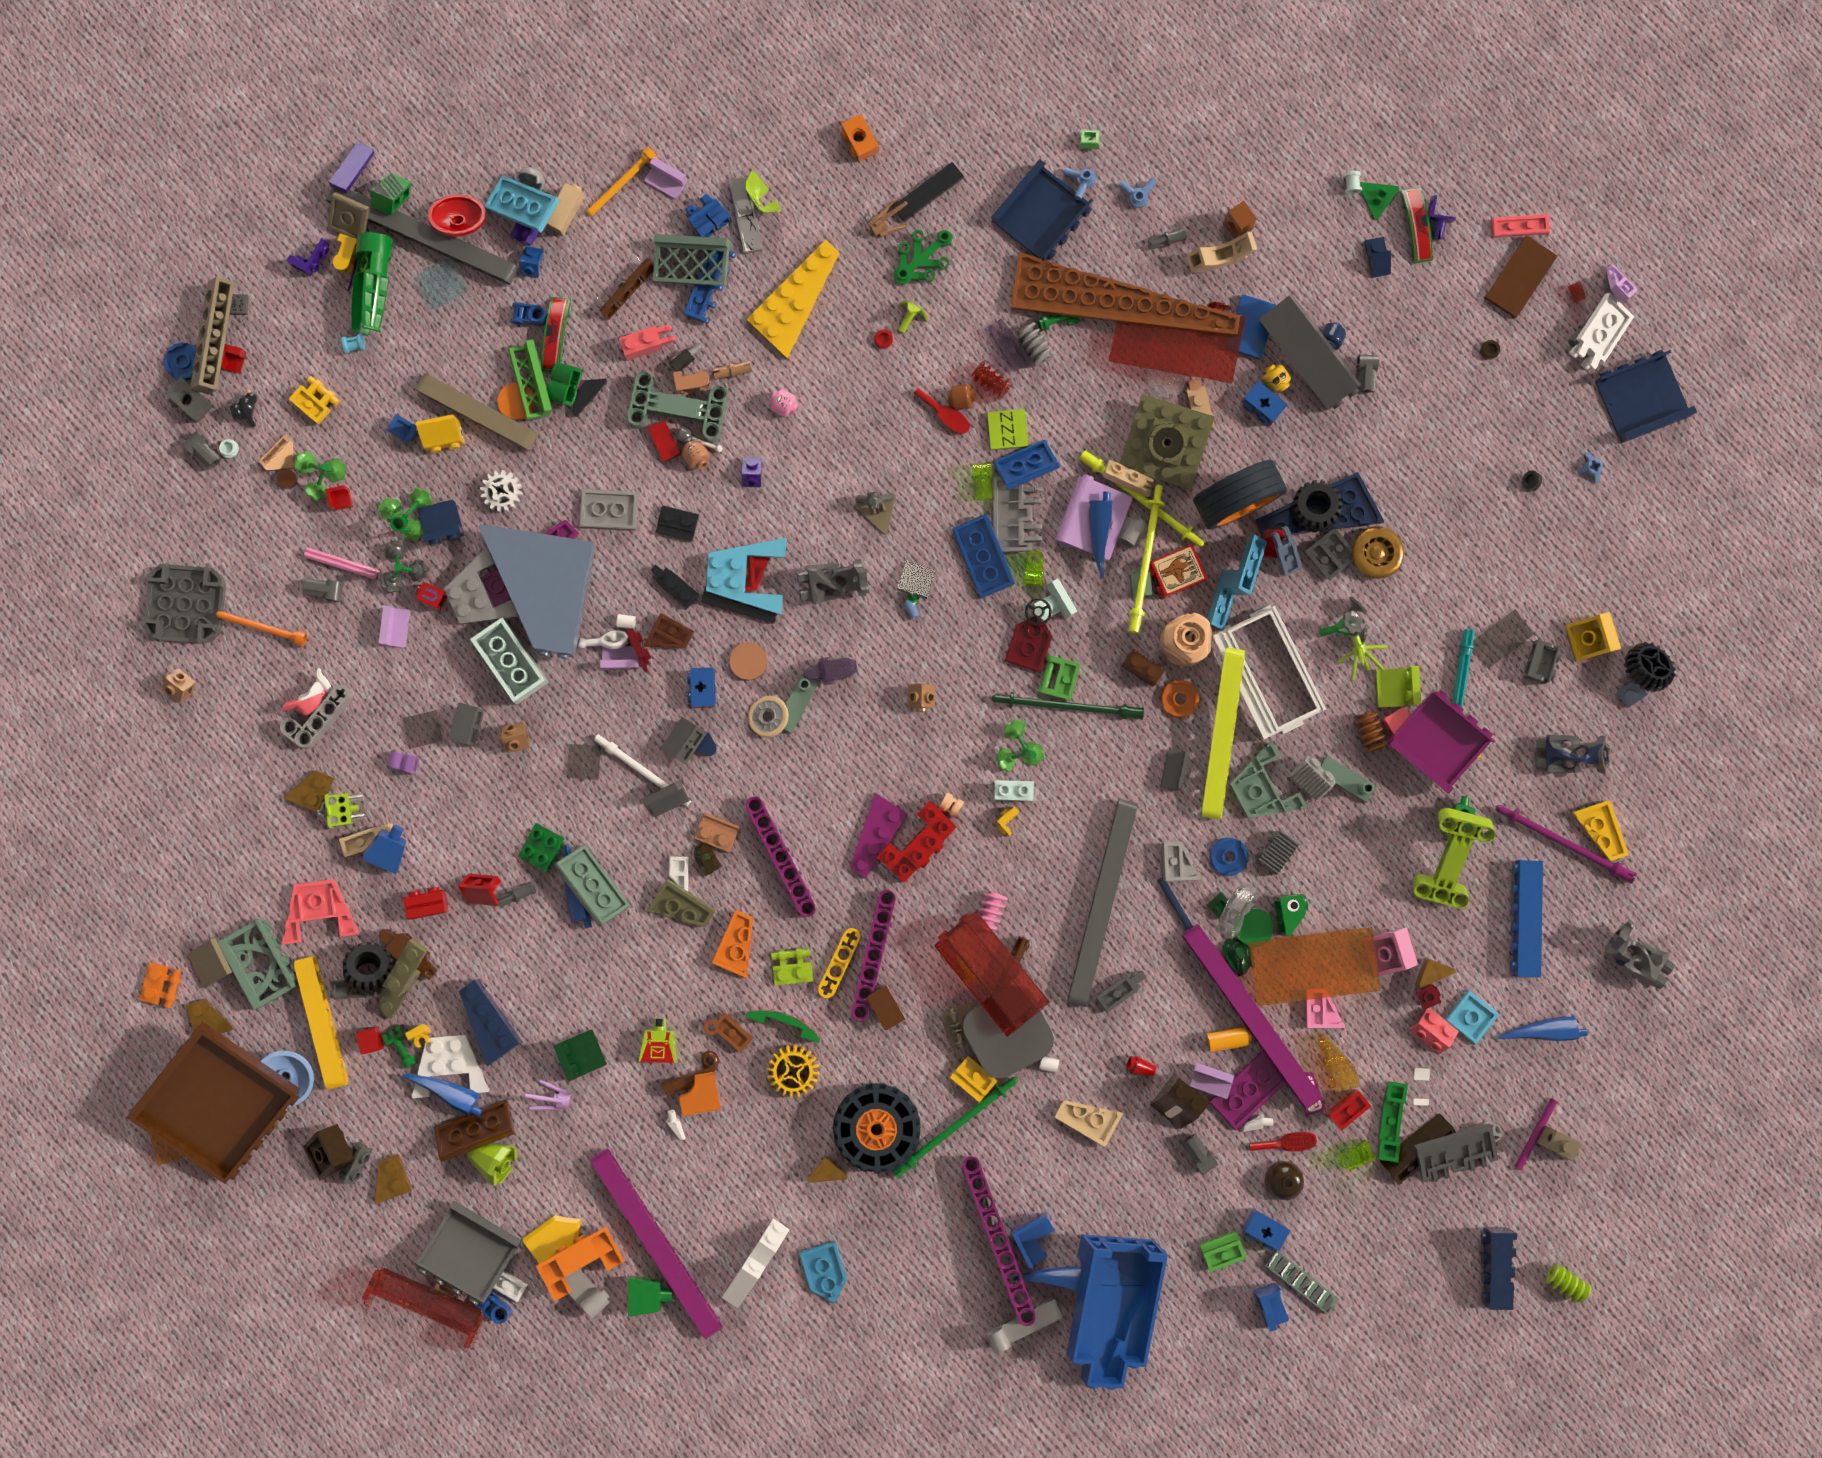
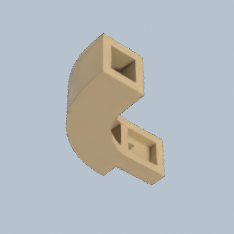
M1246 232L1227 243L1214 247H1200L1186 256L1191 273L1206 272L1248 258L1247 255L1255 252L1257 247L1253 233Z

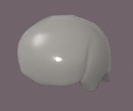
M523 167L516 176L520 183L540 191L544 188L545 180L543 175L533 167Z

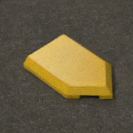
M554 1215L524 1237L523 1242L540 1264L556 1255V1250L566 1245L569 1248L575 1244L573 1240L579 1237L582 1219Z

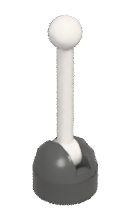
M683 426L681 427L677 441L687 443L691 440L699 441L703 445L715 449L718 453L722 451V446H715L692 436L691 430Z

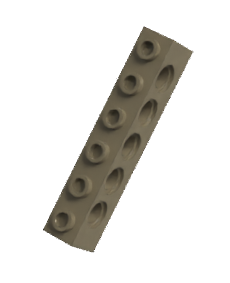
M218 276L207 282L190 384L191 390L207 395L216 391L218 387L235 282Z

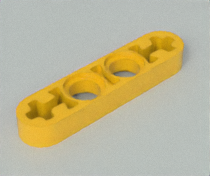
M849 928L844 932L821 980L818 991L824 998H830L835 994L860 941V932L855 928ZM852 931L856 932L855 936L857 937V940H852L850 944L854 946L853 950L848 946L842 945L843 941L845 943L848 942L849 937L846 935L847 933H852ZM844 948L849 951V957L846 960L839 958L838 952L840 949ZM838 966L841 969L840 976H831V967ZM826 976L831 980L837 981L836 985L832 982L830 989L833 991L832 993L828 992L827 995L823 993L824 990L822 989V986H826L829 982L825 980Z

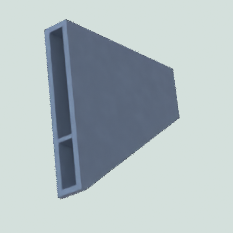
M480 524L479 529L533 648L542 656L556 654L561 659L575 658L596 548L595 544L590 541Z

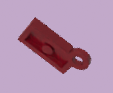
M631 628L626 631V634L635 650L642 669L646 673L649 671L647 666L651 664L649 659H652L648 649H644L641 644L644 640L640 632H636Z

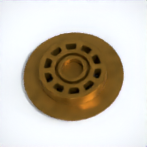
M1373 526L1364 529L1357 535L1352 545V557L1356 567L1363 574L1371 578L1382 579L1393 575L1401 567L1404 559V548L1400 538L1392 530L1381 526Z

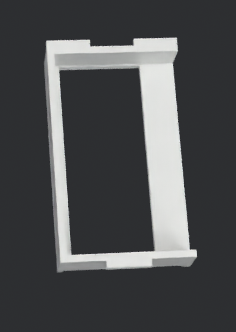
M1271 605L1250 614L1251 618L1232 627L1227 625L1224 630L1213 632L1211 641H1215L1224 659L1226 648L1239 649L1232 634L1233 631L1270 614L1309 692L1316 709L1278 727L1246 661H1244L1240 693L1262 735L1259 737L1260 740H1264L1280 731L1285 734L1303 725V720L1326 710L1276 607H1271Z

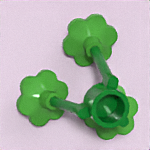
M415 488L409 495L412 506L404 514H402L403 508L400 506L398 499L385 498L383 503L378 506L381 517L387 519L393 530L400 531L404 539H411L413 542H417L420 536L424 534L421 521L414 520L413 518L407 519V517L415 508L430 506L433 503L430 493L427 490Z

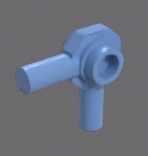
M1067 167L1064 170V175L1077 179L1079 187L1074 197L1077 200H1081L1086 188L1094 186L1097 179L1095 172L1087 168L1080 170V172Z
M1150 178L1143 188L1133 189L1122 180L1118 186L1129 195V203L1135 208H1143L1149 200L1148 192L1157 182Z

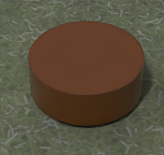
M284 469L279 472L277 482L285 489H292L296 486L298 477L292 470Z

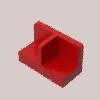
M468 873L458 888L467 903L497 906L499 902L493 892L501 883V880L498 876Z
M1354 1089L1325 1114L1342 1131L1367 1111L1371 1105L1360 1091Z

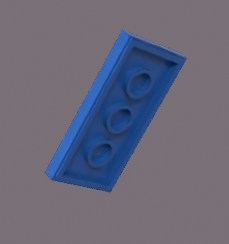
M988 514L981 515L952 528L980 599L1016 584Z

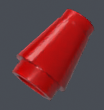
M1135 1055L1129 1057L1126 1070L1130 1074L1153 1077L1156 1073V1065Z

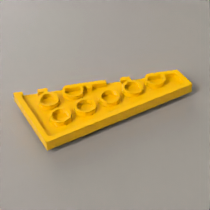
M827 240L747 318V321L786 359L789 358L792 348L839 256V252Z

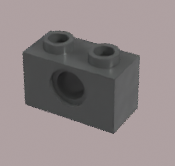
M182 377L165 392L169 397L168 401L175 408L179 406L183 410L182 414L189 421L194 419L199 422L213 407L199 392L191 390L190 383ZM191 397V402L185 405L186 399Z

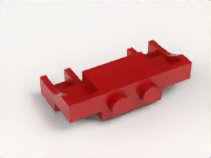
M930 800L916 813L927 825L920 830L903 850L899 852L889 842L881 853L876 856L904 883L920 867L924 868L931 861L929 857L933 853L938 854L944 847L942 843L957 827Z

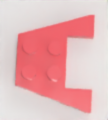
M335 879L294 884L289 906L290 912L286 921V930L282 944L302 942L300 922L338 917L340 937L359 934V930Z

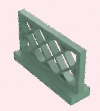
M654 235V242L656 243L653 271L654 282L726 286L729 250H732V242L730 240L715 237ZM661 248H668L672 253L665 260L661 257ZM682 249L690 254L683 261L677 256ZM701 250L707 256L699 263L694 255ZM717 252H724L723 259L717 264L712 256ZM675 257L680 264L671 270L667 263ZM693 258L698 265L689 271L685 264ZM711 259L715 267L707 273L703 265ZM665 266L670 273L661 278L659 277V270ZM683 267L688 274L682 279H678L675 273ZM701 268L706 275L700 280H696L693 274ZM717 269L722 273L721 281H714L711 278V275Z

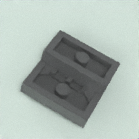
M1337 529L1328 532L1305 551L1329 581L1353 562L1352 548Z

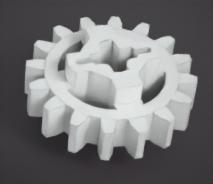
M502 470L500 475L497 471H494L495 476L493 477L488 474L489 480L482 481L485 487H480V490L485 492L481 495L483 499H486L484 503L490 505L492 510L497 507L498 512H501L502 508L508 512L509 506L516 508L515 501L520 503L521 501L518 499V496L523 495L518 490L522 488V485L516 484L519 479L517 477L513 478L511 472L506 475L504 470ZM511 483L514 488V493L510 491ZM495 488L504 489L507 494L499 493ZM490 489L493 492L492 499L490 497Z

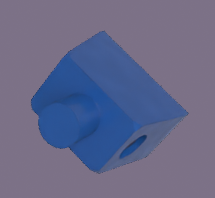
M393 825L390 832L381 829L365 849L362 860L397 874L407 841L401 837L404 829L398 825Z

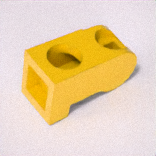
M339 233L337 241L341 246L338 254L333 258V265L339 272L346 274L353 269L357 257L355 254L357 239Z

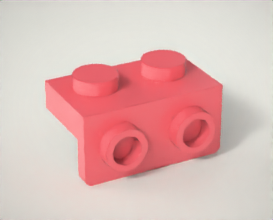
M1431 1008L1424 1010L1417 1023L1410 1028V1031L1417 1038L1421 1039L1439 1054L1450 1048L1459 1032Z

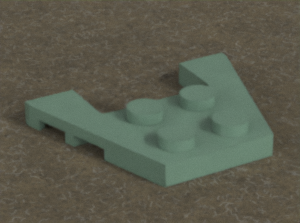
M1272 741L1229 784L1247 818L1306 809L1308 807L1300 792L1283 801L1280 799L1263 767L1270 761L1280 757Z

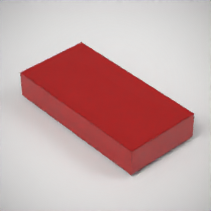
M665 420L648 427L664 463L681 455Z

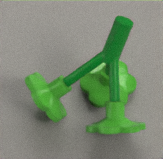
M304 451L303 453H298L294 462V468L298 469L300 474L310 473L314 468L319 470L320 473L317 482L306 485L305 494L315 501L327 499L325 489L328 488L322 484L324 475L331 482L343 480L346 477V464L341 463L340 459L334 458L332 461H327L318 466L315 464L316 459L312 456L311 452Z
M1013 720L1011 724H1007L1004 727V736L1006 738L1018 739L1022 746L1021 753L1015 755L1005 748H1001L999 753L996 754L999 768L1004 769L1006 772L1012 770L1016 758L1022 757L1023 762L1030 763L1032 766L1037 765L1039 761L1044 759L1042 745L1028 742L1026 746L1022 739L1026 726L1024 721Z

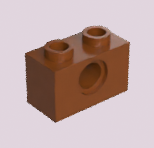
M1243 201L1228 211L1223 223L1235 239L1246 232H1251L1255 227L1254 224L1257 218L1246 202Z

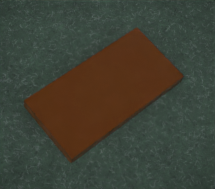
M1526 235L1484 299L1516 319L1558 255Z
M507 1099L482 1108V1113L479 1117L471 1113L470 1117L464 1115L434 1127L438 1156L441 1162L515 1134L510 1104Z

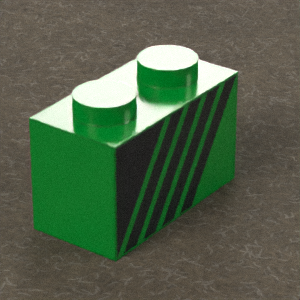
M390 173L381 180L377 187L372 189L370 193V198H372L371 207L392 215L410 197L411 181Z

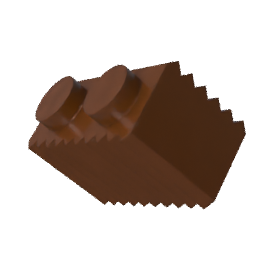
M1135 649L1131 650L1121 667L1152 687L1156 685L1165 671L1164 668L1148 660V657L1145 658V655L1142 656V653L1139 654Z

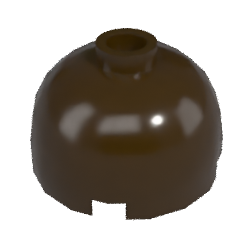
M1278 1161L1271 1165L1265 1173L1264 1182L1268 1192L1279 1200L1288 1201L1295 1199L1304 1188L1302 1171L1290 1161Z

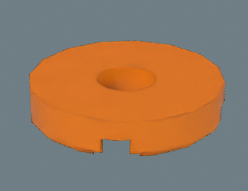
M1185 680L1172 681L1167 684L1161 694V705L1164 711L1176 718H1184L1191 715L1197 709L1199 703L1197 689L1193 684ZM1181 693L1185 696L1183 704L1176 703V694Z

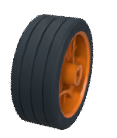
M1265 460L1233 473L1207 487L1194 497L1193 502L1206 529L1211 530L1231 523L1271 503L1286 493L1287 487L1274 460Z

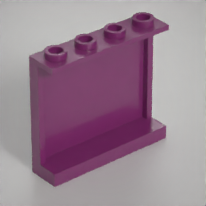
M1432 690L1387 743L1450 794L1454 789L1452 787L1483 750L1491 742L1494 743L1495 740L1492 738L1493 733L1487 728L1481 729L1477 726L1478 721L1471 715L1466 717L1462 713L1464 710L1455 702L1453 705L1448 702L1447 699L1449 697L1444 692Z

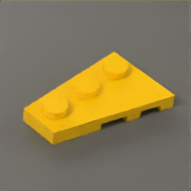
M1610 800L1571 812L1608 861L1629 855Z

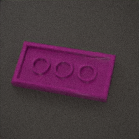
M1262 1050L1234 1076L1228 1099L1214 1095L1209 1100L1210 1104L1234 1130H1237L1286 1083L1268 1058L1269 1055L1266 1051Z

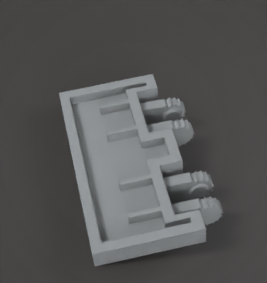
M1000 476L993 477V529L1003 553L1032 552L1031 542L1042 541V536L1039 535L1025 536V531H1038L1042 529L1041 524H1024V522H1032V505L1042 503L1041 498L1025 499V493L1042 492V487L1040 486L1024 487V485L1032 484V480L1007 490Z

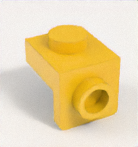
M1008 806L1000 813L1002 817L997 821L999 824L997 829L1003 836L1005 834L1008 836L1012 834L1005 824L1019 813L1015 806L1012 809Z

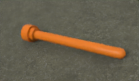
M216 612V617L219 619L290 639L296 646L303 647L307 639L306 632L299 630L293 633L226 612Z

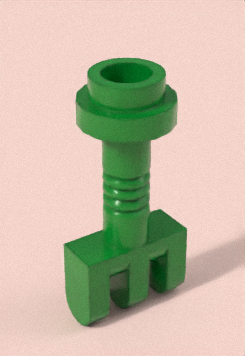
M1044 315L1037 320L1040 330L1047 331L1049 326L1066 320L1068 326L1081 322V319L1079 317L1072 319L1071 316L1062 315L1046 318Z
M398 1024L395 1026L398 1034H395L391 1028L388 1030L391 1036L390 1039L386 1033H383L381 1036L387 1046L395 1045L402 1058L400 1064L407 1069L416 1064V1058L414 1055L409 1056L400 1039L406 1035Z

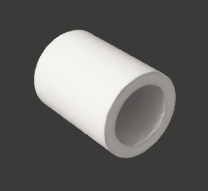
M618 614V628L635 629L636 616Z
M1044 1057L1040 1061L1039 1069L1056 1073L1059 1060Z

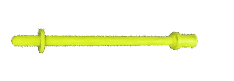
M1085 450L1079 460L1089 466L1092 472L1104 474L1105 466L1103 460L1097 459ZM1115 483L1151 511L1152 506L1148 504L1149 499ZM1159 508L1158 517L1183 535L1182 541L1188 538L1198 547L1204 545V541L1191 532L1194 527L1191 526L1187 529Z
M1160 484L1155 486L1153 500H1148V504L1152 506L1135 605L1129 611L1131 617L1128 632L1135 634L1140 633L1142 617L1145 615V612L1142 610L1159 507L1165 506V503L1161 501L1163 487Z

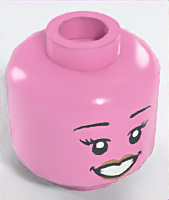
M780 389L778 392L775 391L769 401L771 410L783 417H787L790 413L794 414L798 407V404L795 403L796 396L784 389Z

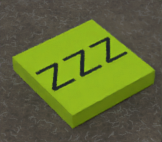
M1025 409L987 412L991 451L1026 448L1029 446Z

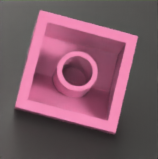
M1407 928L1363 939L1374 977L1407 970L1418 965Z

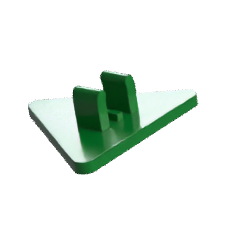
M1360 182V187H1362L1361 193L1373 218L1378 220L1400 188L1395 185Z

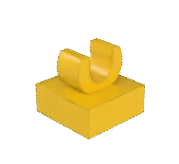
M421 1024L405 1033L408 1040L413 1041L414 1045L418 1048L422 1047L420 1044L422 1038L425 1039L426 1043L431 1042L428 1036L431 1033L428 1025Z

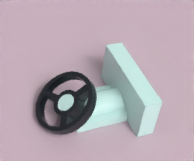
M1059 579L1052 581L1047 586L1051 594L1044 599H1033L1026 605L1025 616L1031 624L1043 625L1049 621L1051 616L1059 612L1062 613L1066 620L1077 612ZM1038 600V602L1033 604V606L1030 605L1032 602ZM1028 608L1033 610V615L1037 617V623L1029 618Z

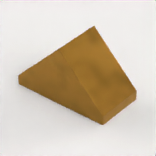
M1425 958L1415 984L1416 987L1422 988L1457 972L1454 968Z
M825 1156L808 1176L807 1180L808 1183L847 1180V1173L829 1157Z

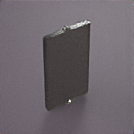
M1514 609L1474 639L1473 646L1478 653V657H1481L1490 668L1533 636L1534 633L1526 624L1527 621L1523 620Z

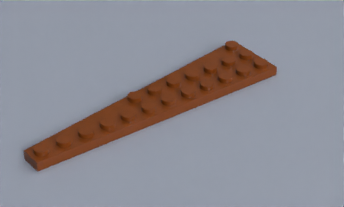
M1019 252L1011 301V309L1236 337L1238 335L1239 315L1211 309L1201 304H1193L1187 300L1172 298L1166 294L1155 293L1149 289L1107 277H1100L1090 272H1082L1076 268H1068L1055 262H1047L1041 258Z

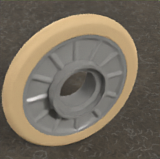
M762 697L755 701L750 708L748 714L749 725L759 736H776L787 725L788 709L785 703L777 697ZM772 712L773 718L766 722L764 720L765 713Z

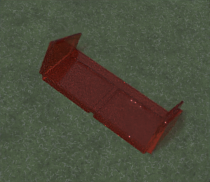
M381 1267L380 1270L376 1268L361 1298L367 1311L375 1296L468 1335L463 1346L466 1353L468 1349H473L485 1314H482L483 1310L435 1289L432 1292L430 1287L384 1267Z

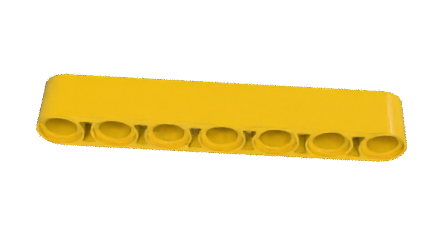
M313 955L295 960L294 968L326 1089L331 1090L348 1085V1077L343 1058H340L342 1054L338 1039H336L337 1034L334 1023L331 1020L332 1015L324 984L321 983L323 980L319 965L317 964L318 961Z

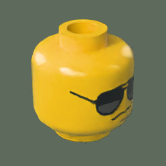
M1272 364L1264 370L1266 373L1262 379L1272 392L1280 393L1290 386L1291 377L1284 366Z

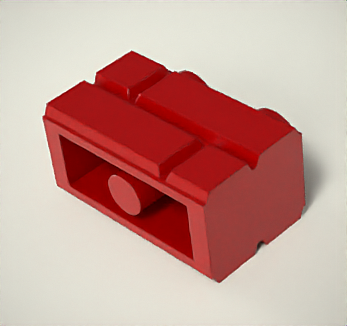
M433 887L428 888L427 893L420 894V890L408 892L409 896L403 897L407 920L449 913L445 890Z

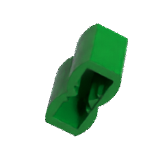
M556 362L551 371V381L546 388L549 400L572 406L576 399L577 387L582 378V369Z

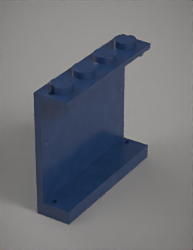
M1659 350L1651 354L1652 357L1648 359L1645 356L1634 361L1635 364L1630 366L1628 363L1617 367V371L1612 373L1611 370L1599 374L1600 378L1595 381L1621 444L1697 413L1695 406L1688 408L1666 357L1671 353V350L1666 352Z

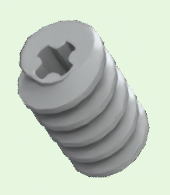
M1034 322L1025 326L1017 333V340L1023 341L1021 346L1023 348L1027 347L1026 353H1032L1030 359L1035 360L1034 365L1040 366L1054 354L1050 355L1052 347L1045 348L1048 341L1041 342L1044 335L1037 336L1040 329H1032L1036 324Z

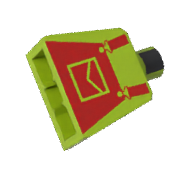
M655 1018L654 1029L645 1030L639 1062H678L674 1030H666L665 1018Z

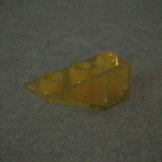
M1320 1033L1318 1045L1320 1050H1324L1325 1058H1323L1325 1069H1329L1330 1077H1328L1330 1087L1334 1088V1091L1337 1092L1360 1087L1355 1066L1326 1034Z

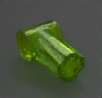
M991 462L972 463L976 500L985 501L992 499Z

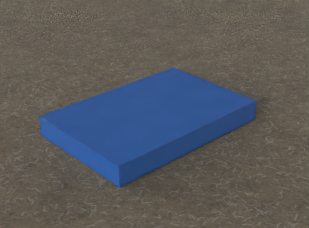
M1242 294L1235 314L1240 316L1237 337L1228 336L1225 349L1261 360L1269 332L1259 319L1276 305Z
M1045 439L993 462L1007 490L1060 468L1059 462Z

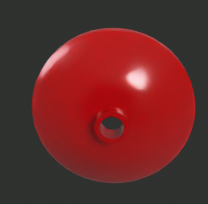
M461 194L449 195L437 200L428 211V220L431 227L436 232L450 237H462L472 234L484 224L486 219L483 204L474 197Z

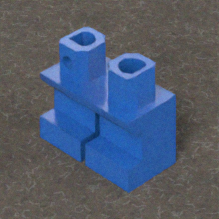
M705 194L700 198V202L704 206L698 211L695 205L692 204L685 209L690 224L699 237H710L716 232V229H721L731 221L729 213L723 209L718 200Z

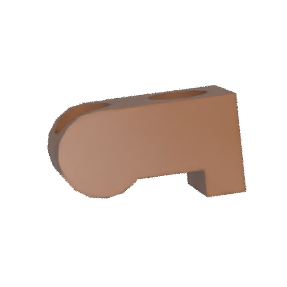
M703 370L682 376L681 371L673 372L677 394L705 390L710 386V377Z

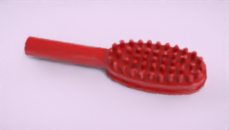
M919 388L915 390L914 394L937 411L938 417L947 427L960 434H965L969 431L970 423L959 411L950 406H941Z
M1294 1132L1282 1136L1280 1140L1249 1143V1150L1282 1148L1285 1151L1298 1152L1313 1148L1317 1143V1139L1314 1134L1309 1132Z

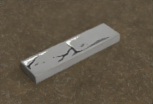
M748 177L729 180L744 254L763 251L753 201L746 190V180Z

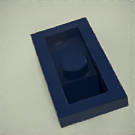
M1384 237L1365 240L1364 244L1372 278L1390 275L1391 250L1387 251Z

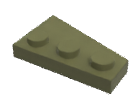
M667 879L646 912L658 913L668 918L673 917L683 922L706 927L716 909Z

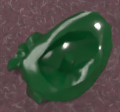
M1236 938L1224 941V954L1230 967L1234 972L1238 973V976L1245 975L1250 966L1252 968L1255 967L1253 961L1255 957L1251 948Z

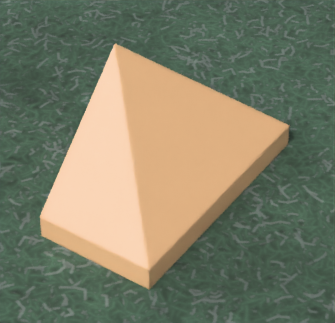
M284 434L258 462L266 470L292 468L293 442Z

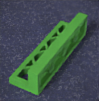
M526 340L524 346L508 349L526 420L549 417L552 408L534 340ZM524 352L525 360L523 363L515 358L514 353ZM522 368L530 373L528 380L520 376L519 372ZM527 385L534 389L535 394L532 398L524 392ZM533 403L538 406L540 413L530 414V404Z

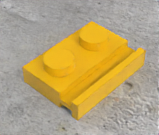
M968 1055L950 1076L952 1080L979 1103L997 1082L993 1076L987 1074Z

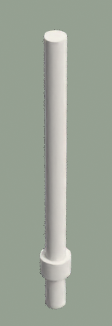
M599 734L595 737L594 741L604 747L607 753L618 757L662 789L668 786L666 782L618 749L615 743H610ZM691 800L683 805L688 807Z

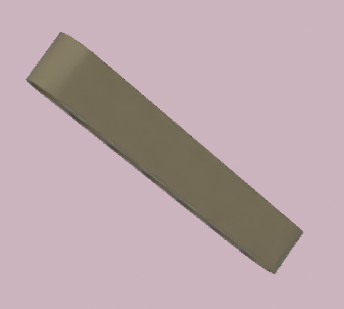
M426 373L423 374L415 388L420 394H425L431 400L456 413L458 412L461 416L474 421L488 430L491 429V432L522 448L524 447L527 451H530L539 435L530 428Z

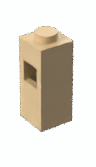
M564 184L557 197L560 201L546 224L547 228L564 236L584 199V194L579 186Z

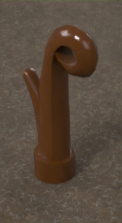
M706 1051L701 1056L704 1069L673 1080L668 1079L661 1082L666 1096L668 1097L675 1094V1092L692 1088L696 1074L714 1072L719 1066L718 1055L713 1051ZM707 1057L713 1058L712 1064L706 1062Z

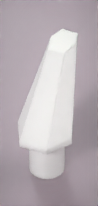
M675 1110L668 1111L666 1123L678 1139L684 1140L685 1135L680 1120L676 1118Z
M1261 1114L1245 1123L1243 1132L1263 1129V1126H1273V1118H1264V1115Z

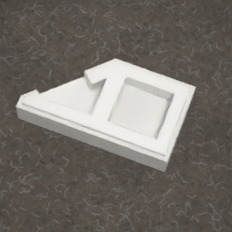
M669 856V877L686 891H688L689 857Z

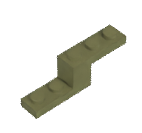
M413 938L408 941L382 986L386 988V991L376 1006V1009L390 1019L396 1015L421 972L417 968L428 951L427 948Z

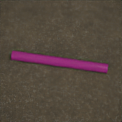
M1550 1098L1514 1167L1522 1170L1558 1101Z

